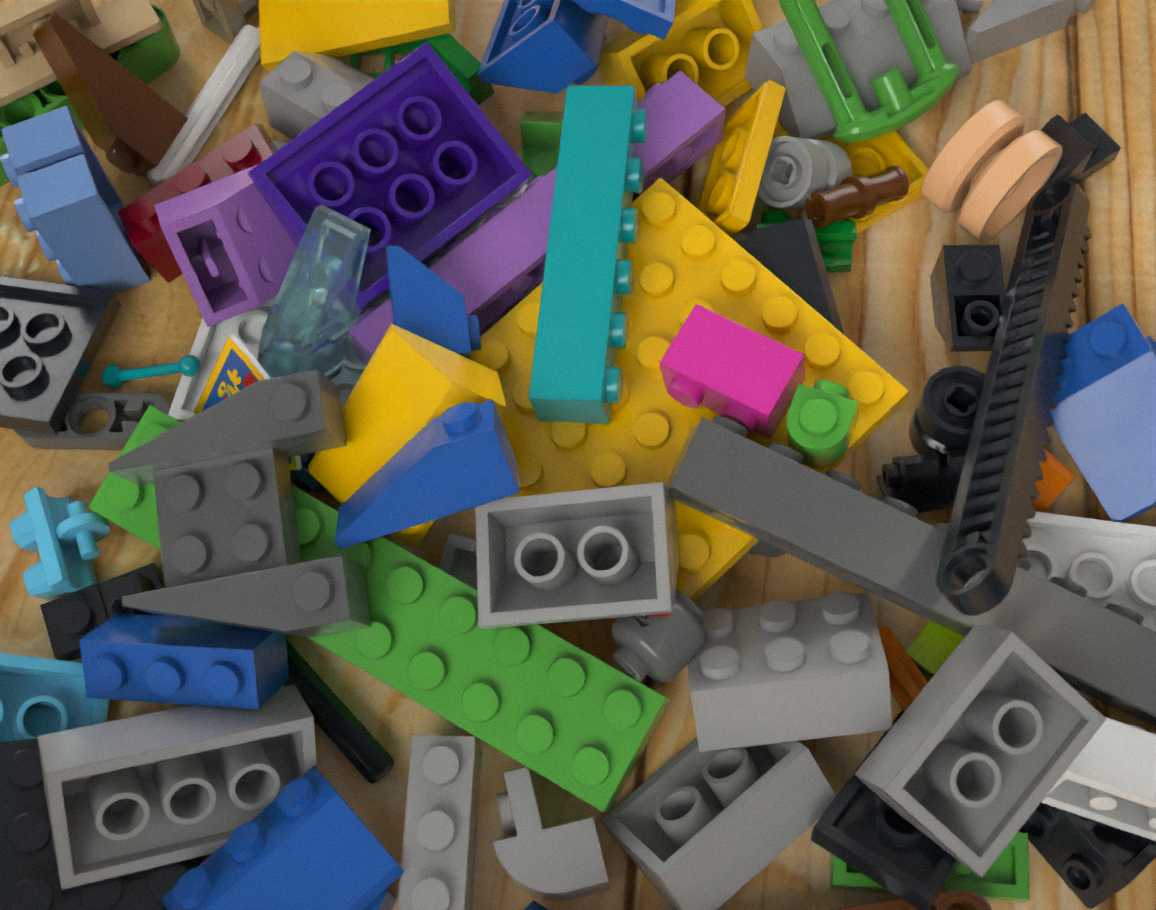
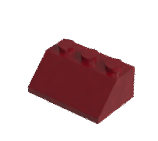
M255 123L117 212L133 247L168 283L182 275V271L161 229L154 205L258 165L277 151V148L263 125Z

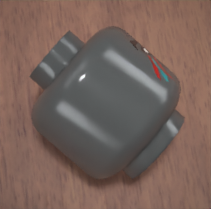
M676 588L673 613L618 617L614 620L611 634L619 648L613 653V657L620 667L637 681H641L647 675L660 682H670L702 650L706 641L702 625L706 622L705 616L687 595Z

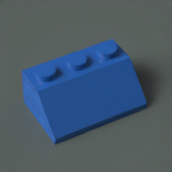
M504 0L477 76L483 83L558 93L573 82L576 85H580L586 82L599 67L598 59L602 45L606 40L605 33L610 17L602 13H589L571 0Z
M314 765L302 777L288 783L281 790L278 797L255 818L235 829L227 842L200 866L186 872L162 900L168 910H363L400 877L404 871Z

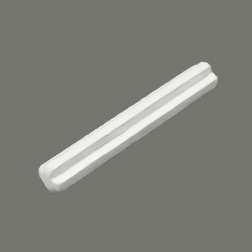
M250 24L242 27L185 114L188 120L158 166L147 172V177L154 187L162 184L192 164L260 58V28H255Z

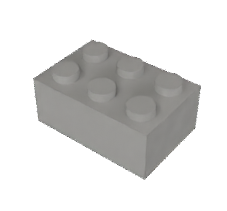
M868 592L855 594L834 593L823 598L790 602L775 600L758 606L734 609L711 608L702 612L706 619V622L702 625L706 641L702 650L688 663L690 696L699 752L888 731L893 727L889 668Z

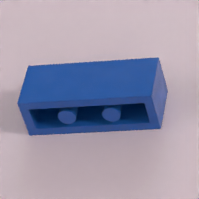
M117 613L79 640L87 698L260 709L289 680L286 635L284 633L173 616Z

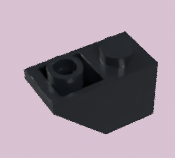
M943 245L930 276L935 327L951 352L992 351L1005 299L999 245Z

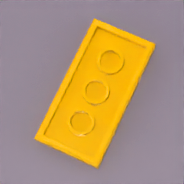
M259 0L261 65L269 72L274 70L293 51L341 57L456 32L454 0Z

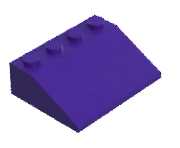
M428 42L422 44L248 172V176L317 278L352 321L390 293L386 246L398 245L423 265H426L449 245L485 219L490 213L517 194L533 175Z

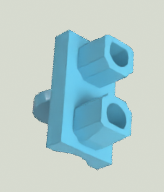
M35 487L23 494L27 510L9 523L13 541L17 543L20 549L31 552L38 550L41 561L26 568L23 573L27 592L31 596L49 600L67 592L73 593L93 584H99L92 559L99 555L96 542L105 538L110 532L108 520L96 512L87 513L83 501H75L69 497H49L45 494V490L40 487Z

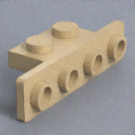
M18 0L1 8L0 107L58 80L32 35L36 28L55 12L108 55L159 31L162 28L159 17L148 0H110L96 8L93 7L90 0Z

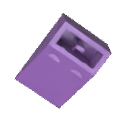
M255 166L154 205L161 229L207 327L263 305L313 271L248 176V172Z

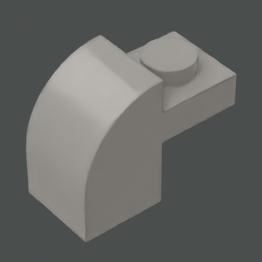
M525 767L504 772L507 791L496 794L504 832L516 829L517 836L492 843L495 853L511 881L531 896L547 901L572 900L609 890V881L593 817L543 829L529 768Z

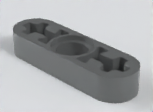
M77 393L64 419L67 430L61 426L57 436L13 430L27 445L36 449L123 450L149 405L167 415L171 406L165 398L153 393ZM94 410L109 412L108 423L103 429L95 433H85L82 431L81 424L87 414ZM123 412L127 415L130 421H124L122 415Z

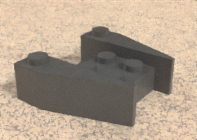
M318 369L257 381L109 463V472L140 486L154 483L165 583L164 589L122 596V606L154 614L310 638L371 627L363 565L342 555L301 563L288 457L347 446L338 386Z

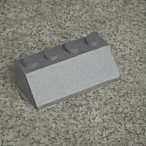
M833 0L818 7L866 111L870 112L880 106L869 83L874 77L887 70L899 67L907 86L917 81L918 74L902 38L898 34L897 27L884 0ZM920 0L947 61L957 63L959 66L956 80L969 75L972 67L956 0ZM782 21L753 33L744 78L755 92L769 80L786 87L777 119L791 137L821 140L832 135L837 125L819 87L815 83L814 76L788 21Z
M295 684L281 687L260 709L189 705L37 736L61 889L213 854L227 842L235 829L244 823L250 822L271 804L288 783L302 777L314 765L317 768L314 717Z

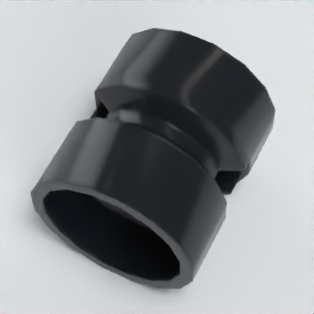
M952 366L943 368L930 377L909 422V438L913 448L919 455L936 452L940 459L939 466H944L947 464L948 450L968 448L985 374L971 367Z

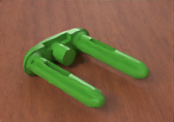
M779 0L781 9L814 76L815 83L819 87L837 125L836 130L832 133L833 138L843 143H850L893 132L913 122L934 107L954 86L959 66L957 63L947 61L920 0H884L897 27L898 34L902 38L916 69L918 79L907 86L899 67L887 70L871 79L869 83L880 106L870 112L864 108L815 0Z

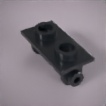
M968 448L948 450L947 464L944 466H939L940 459L936 452L907 457H893L892 463L882 465V475H876V481L883 497H891L903 501L917 509L918 513L953 508Z

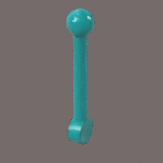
M186 355L181 358L180 362L125 370L112 364L104 369L101 380L110 388L116 389L125 380L182 373L184 376L193 377L200 372L201 362L196 356Z

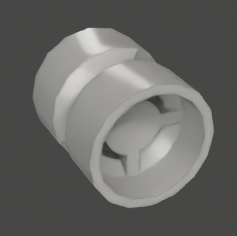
M791 136L773 138L757 193L769 206L786 209H805V202L807 197L811 196L810 194L839 186L843 179L852 175L851 161L845 150L834 142Z

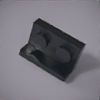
M1044 803L1039 804L1020 828L1021 833L1028 834V840L1063 879L1065 884L1090 909H1093L1129 885L1156 858V841Z

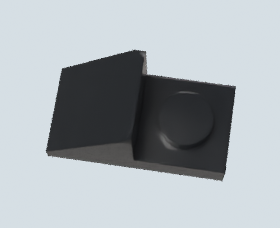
M1086 113L1070 123H1067L1060 115H1056L1041 129V131L1062 146V156L1045 185L1063 177H1071L1079 184L1114 161L1121 147Z

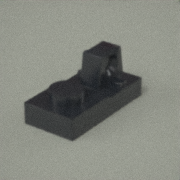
M151 563L40 605L55 658L63 661H73L80 658L79 640L117 613L167 616L122 606V596L165 588L158 566L155 563Z

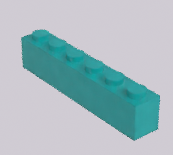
M567 86L529 390V400L539 421L609 424L611 403L621 402L623 374L621 367H615L617 348H626L628 340L627 313H621L622 295H631L633 289L632 260H626L628 243H636L638 239V210L631 207L633 193H641L643 189V159L637 158L638 143H647L649 128L647 109H639L634 86Z

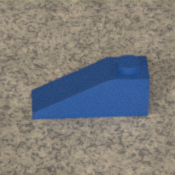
M493 399L477 405L473 402L460 403L447 409L440 417L433 418L339 507L335 541L339 550L520 493L518 462Z

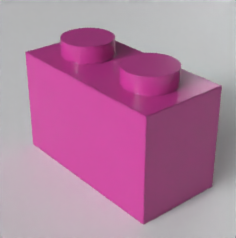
M698 304L694 306L660 361L665 387L668 394L676 401L694 409L698 408L701 404L720 414V417L732 420L746 428L748 431L747 435H751L754 431L769 439L791 405L798 384H803L805 381L804 354Z

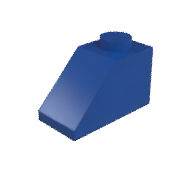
M386 246L393 324L471 360V351L481 350L480 328L477 315L467 316L464 295L400 246Z

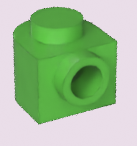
M817 380L813 388L798 384L787 413V440L789 448L804 456L803 463L813 467L831 465L845 454L858 419L859 401L849 399L850 392L848 389L838 383L828 380Z

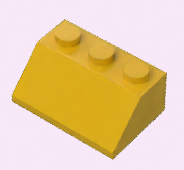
M676 0L674 21L665 40L651 34H639L629 29L602 46L598 59V69L606 86H634L638 103L643 100L645 94L652 86L660 82L665 83L681 71L724 107L752 89L744 76L752 34L763 30V26L752 0Z
M391 324L342 407L347 446L316 452L308 465L309 473L343 504L433 418L440 417L450 407L465 402H473L477 405L493 399L498 414L501 417L507 406L498 372ZM435 520L388 535L418 547Z

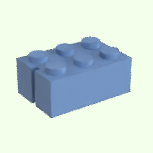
M64 106L1 129L8 153L0 155V160L13 187L19 186L22 197L14 200L17 213L28 232L36 230L37 239L46 258L49 261L56 259L59 272L65 284L111 290L118 294L150 282L142 256L133 247L131 240H127L129 236L117 213L124 208L122 199L68 107Z

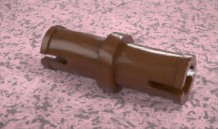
M897 166L887 167L885 170L868 176L862 174L848 176L842 180L839 186L810 194L811 196L807 197L805 202L806 215L817 228H824L828 224L847 217L861 219L872 214L878 206L903 199V196H906L909 190L908 178L906 173Z

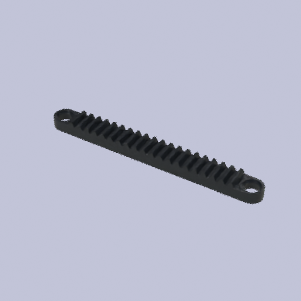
M1063 177L1045 185L1031 198L1027 206L936 575V585L940 592L959 613L966 616L983 614L1000 604L1011 589L1018 559L1025 558L1028 555L1022 539L1029 538L1032 535L1027 519L1035 518L1036 512L1031 500L1039 498L1040 493L1035 482L1043 480V473L1038 463L1045 462L1047 459L1042 445L1049 444L1051 439L1046 428L1054 424L1050 410L1057 408V402L1053 393L1059 392L1061 389L1057 377L1064 374V369L1060 361L1067 358V352L1063 345L1070 343L1071 338L1067 329L1073 327L1074 324L1070 313L1076 312L1077 309L1073 298L1079 297L1080 294L1076 284L1082 282L1083 278L1079 269L1085 267L1086 263L1082 255L1088 253L1085 241L1091 239V234L1086 225L1090 201L1076 180L1071 177ZM985 570L977 581L963 588L970 578Z

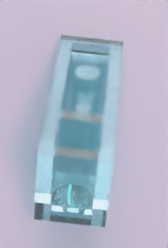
M322 204L316 207L312 213L262 328L257 361L270 378L318 369L329 380H332L342 370L349 336L348 330L351 327L371 229Z

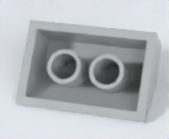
M293 51L260 81L259 85L270 127L290 139H294L375 79L337 57Z
M664 482L502 498L475 507L478 627L481 629L674 612L679 568L676 505Z
M975 624L854 775L905 820L975 874L983 877L1105 722L1106 718L1012 631Z
M696 737L600 819V821L661 896L675 910H719L737 891L767 867L775 857L803 832L814 825L835 799L836 795L809 749L798 741L699 752Z

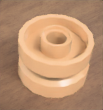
M995 100L981 108L949 140L935 159L921 189L923 197L942 213H949L960 209L958 217L959 226L979 243L988 242L1000 234L1028 206L1031 198L1046 184L1062 156V146L1043 131L1033 130L1023 134L1024 117L1000 100Z

